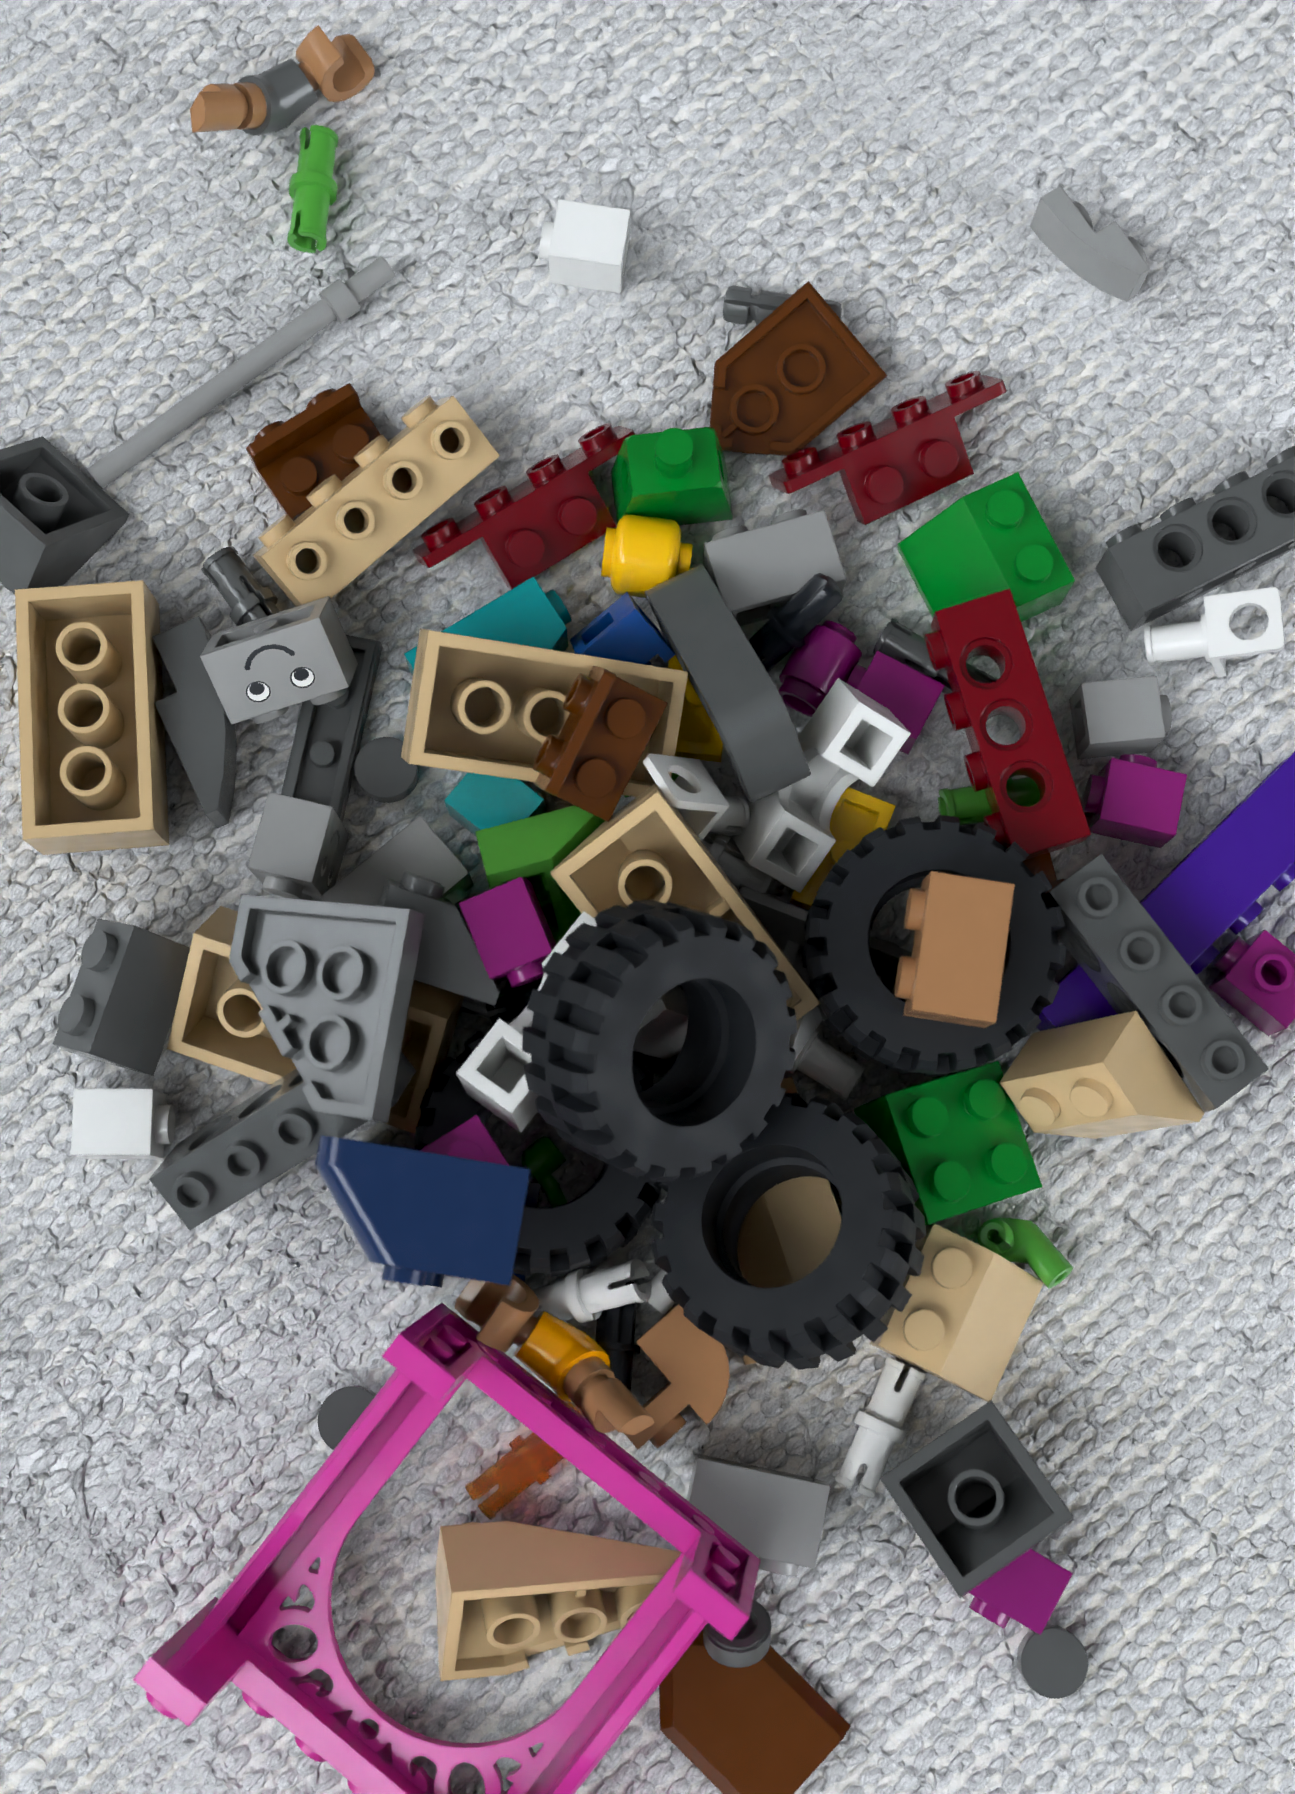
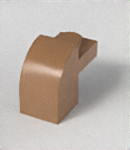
M678 1304L636 1340V1343L669 1380L662 1389L642 1405L651 1415L655 1424L635 1435L625 1434L637 1449L641 1448L648 1440L656 1449L667 1442L687 1423L680 1412L688 1405L692 1407L707 1425L718 1413L727 1394L729 1362L724 1345L689 1321L683 1315L684 1308Z

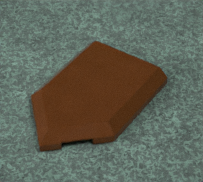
M808 281L715 361L710 428L715 429L723 452L788 456L806 447L884 380L887 374Z
M703 1630L659 1685L660 1731L723 1794H794L842 1741L851 1727L771 1645L767 1654L756 1664L743 1668L728 1667L718 1663L708 1654L704 1646Z

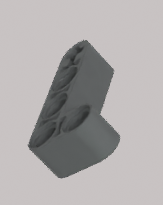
M703 564L695 566L644 591L666 640L675 653L682 669L688 672V679L716 728L734 772L751 804L810 776L811 772L793 722L776 686Z

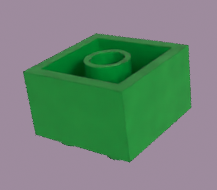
M999 1061L893 1092L854 1109L855 1115L867 1123L902 1163L901 1167L913 1180L919 1194V1198L914 1205L924 1215L925 1226L1043 1187L1014 1103L999 1083L1004 1076Z

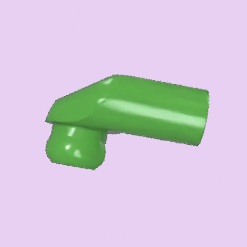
M993 1218L985 1221L978 1229V1245L997 1253L1010 1262L1028 1264L1048 1288L1058 1285L1073 1270V1266L1032 1221L1013 1218Z

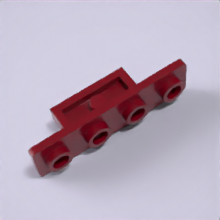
M971 371L954 377L945 383L947 391L929 400H926L925 396L905 400L891 409L893 417L873 426L871 422L866 421L847 427L836 435L837 443L818 452L816 447H808L786 456L782 460L783 468L768 475L774 488L790 494L839 471L857 522L867 525L974 474L954 417L1006 393L1003 379L981 375L980 371Z
M610 423L600 425L580 437L578 442L581 448L563 459H560L559 455L555 454L531 466L526 471L529 479L508 491L506 486H501L481 496L474 502L477 511L456 523L454 518H447L431 526L421 535L424 543L412 550L418 562L427 568H431L480 538L506 586L513 589L606 533L607 527L615 528L617 526L588 472L618 455L624 439L635 435L633 429L622 426L613 428Z

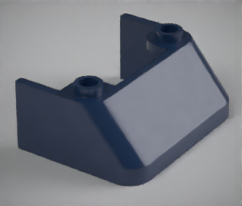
M320 1136L315 1166L369 1262L384 1265L381 1279L419 1286L442 1287L444 1275L511 1286L514 1274L525 1282L526 1275L515 1274L513 1271L525 1205L538 1207L541 1184L529 1182L530 1169L345 1138Z

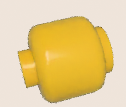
M633 514L625 515L619 520L616 528L607 527L601 577L610 578L612 589L617 594L624 595L628 592L630 596L646 598L644 591L690 569L693 544L681 542L680 526L672 519Z

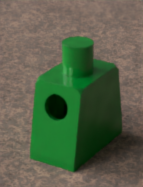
M702 427L684 430L670 428L663 432L631 435L624 439L611 470L617 524L623 516L628 514L672 519L679 526L733 520L726 460L714 428Z

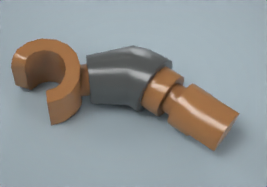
M317 25L307 34L296 50L295 58L299 62L298 65L290 58L258 75L242 77L234 84L206 85L199 92L190 108L192 133L239 129L247 134L258 136L285 129L318 101L315 93L318 89L331 102L344 101L358 94L374 77L375 69L372 59L355 36L351 34L339 35L331 42L320 26Z

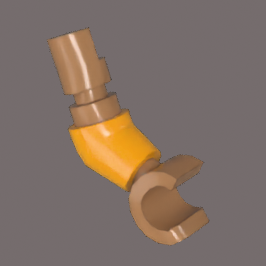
M514 1274L511 1286L470 1279L456 1299L455 1309L464 1319L481 1327L476 1335V1340L502 1352H507L513 1343L517 1345L514 1356L546 1383L560 1399L565 1402H573L575 1406L580 1408L584 1417L600 1433H609L617 1430L621 1433L635 1435L655 1424L651 1415L626 1386L615 1378L613 1371L610 1369L608 1354L586 1332L544 1310L537 1318L533 1316L539 1307V1299L525 1282Z

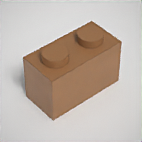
M931 871L922 881L921 889H910L905 911L904 928L915 930L912 956L900 957L895 982V997L906 998L903 1016L986 1028L996 1023L1015 884Z

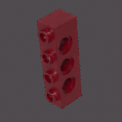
M1010 588L936 611L931 623L933 632L924 635L925 644L934 670L938 671L945 668L952 689L951 693L944 695L945 706L954 731L965 729L972 753L964 755L967 775L974 792L985 791L992 814L983 817L984 825L997 830L994 840L1008 848L1013 842L1018 844L1029 854L1025 860L1082 843L1091 835ZM975 656L990 657L997 663L1000 669V678L992 683H979L968 674L966 662ZM997 715L1010 717L1019 727V740L1009 745L996 743L987 733L986 721ZM1018 775L1031 778L1039 788L1040 797L1038 803L1028 807L1015 804L1007 794V780Z

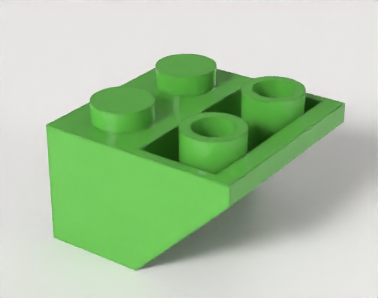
M574 805L475 831L490 890L521 876L530 881L555 942L558 944L581 915V912L550 872L605 820Z

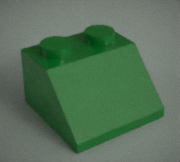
M1018 472L961 497L897 545V549L932 618L936 611L1010 588L1020 621L1023 622L1060 605L1075 582Z

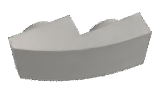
M1061 185L1040 198L1030 227L1043 244L1068 268L1091 285L1126 302L1136 297L1150 270V267L1147 265L1145 252L1139 242L1131 236L1127 237L1116 221L1095 233L1091 218L1086 209L1079 202H1072Z

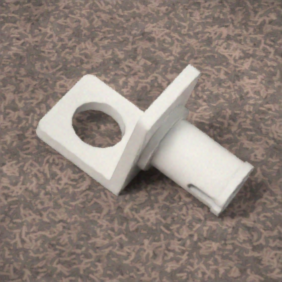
M1276 587L1204 596L1205 613L1201 614V620L1144 627L1145 650L1149 666L1156 665V663L1205 657L1206 663L1212 664L1217 677L1227 676L1225 658L1278 652L1285 647L1281 596L1279 589ZM1245 606H1257L1263 609L1269 618L1268 627L1265 632L1252 640H1243L1236 637L1230 628L1231 618L1234 613Z
M652 753L648 754L644 759V766L667 802L672 807L677 808L701 841L708 833L724 834L732 837L738 836L742 833L739 827L746 828L748 826L750 808L747 802L737 795L723 796L699 759ZM668 772L676 773L679 776L673 781Z

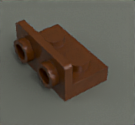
M349 383L338 390L327 389L317 394L310 400L306 410L288 421H276L267 425L258 432L254 442L249 444L246 450L264 484L283 512L288 514L294 521L312 506L306 498L307 495L333 474H336L340 481L345 479L360 466L354 459V456L381 434L362 408L358 393Z
M593 666L588 676L580 673L565 698L563 709L570 714L559 736L549 734L536 756L533 770L540 774L534 785L609 822L668 703L626 682L605 668Z

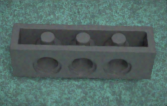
M1295 446L1282 451L1269 460L1266 464L1267 470L1251 478L1246 471L1237 473L1216 486L1213 490L1214 496L1198 504L1195 503L1193 498L1182 500L1160 515L1161 522L1143 531L1139 524L1132 525L1115 534L1106 542L1108 549L1095 569L1130 631L1295 550ZM1266 496H1273L1282 500L1286 504L1289 514L1273 510L1268 504ZM1220 522L1228 525L1233 530L1236 540H1225L1218 536L1213 529L1212 523ZM1158 549H1170L1176 552L1182 560L1183 567L1176 568L1165 564L1159 556Z
M1102 853L1045 895L1051 908L1061 907L1065 926L1057 931L1059 939L1117 1014L1137 1011L1204 1113L1217 1109L1269 1069Z
M402 1051L399 1058L391 1107L396 1105L416 1072ZM296 1068L179 1142L149 1180L187 1228L192 1230L316 1154L320 1136L342 1138L368 1122V1120L314 1112L301 1090L306 1084Z

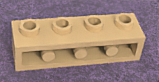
M430 395L423 398L401 417L407 426L389 442L383 434L378 436L354 456V459L360 466L345 479L340 481L336 474H333L307 495L306 498L312 506L293 521L288 514H285L259 535L258 538L264 546L253 556L295 607L327 596L330 599L500 456L454 396L441 398L437 402Z

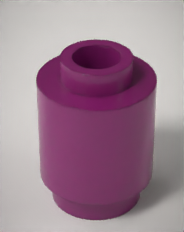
M829 620L824 621L822 626L816 625L804 637L805 645L801 648L795 647L779 675L782 685L778 692L783 702L792 709L809 717L813 716L838 678L845 683L847 682L862 656V652L854 644L857 640L854 633L841 624Z

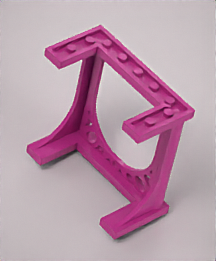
M441 1302L400 1332L381 1356L394 1366L396 1370L219 1599L214 1597L150 1656L133 1678V1681L145 1690L146 1698L153 1708L166 1717L181 1720L188 1727L223 1689L232 1682L242 1690L243 1699L252 1710L266 1718L274 1717L295 1735L296 1744L308 1757L317 1762H327L347 1779L348 1786L353 1794H452L450 1786L452 1770L456 1765L463 1762L472 1764L478 1769L485 1784V1794H575L707 1623L711 1624L730 1641L736 1636L750 1618L760 1559L606 1434L596 1431L586 1418L560 1399L507 1354L476 1340L478 1331ZM466 1379L481 1389L681 1552L576 1689L558 1709L535 1726L521 1733L483 1743H458L431 1738L403 1726L379 1709L358 1686L347 1668L335 1636L331 1606L335 1567L349 1532ZM318 1557L321 1559L319 1570L312 1568ZM302 1585H306L314 1596L315 1603L312 1609L301 1605L283 1606V1602L288 1596L293 1602L297 1601ZM302 1625L316 1634L318 1640L317 1650L307 1657L299 1659L288 1658L272 1644L273 1634L284 1626ZM315 1669H322L332 1678L333 1690L328 1692L322 1687V1682L313 1679L308 1674ZM372 1719L376 1721L379 1726V1733L363 1720ZM542 1742L543 1745L535 1753L532 1746ZM417 1756H425L437 1766L435 1780L427 1774V1771L422 1766L418 1767L412 1760ZM503 1757L511 1758L521 1765L516 1770L508 1773L506 1779L511 1781L512 1785L507 1791L503 1790L502 1774L496 1764V1761Z

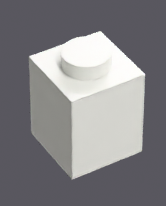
M558 199L554 222L544 221L539 248V257L549 260L550 283L621 294L630 244V210Z
M74 1089L71 1155L85 1159H164L165 1144H172L175 1136L176 1118L174 1106L166 1105L167 1095L155 1089Z

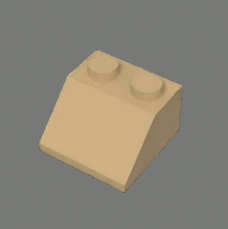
M1137 1011L1032 1033L999 1082L1034 1133L1098 1139L1200 1122L1204 1115V1111Z
M935 1223L926 1225V1236L915 1243L916 1248L924 1255L920 1276L915 1277L907 1274L903 1286L912 1296L902 1313L892 1306L881 1318V1321L888 1327V1330L876 1341H871L870 1345L989 1402L995 1394L1043 1282L981 1245Z

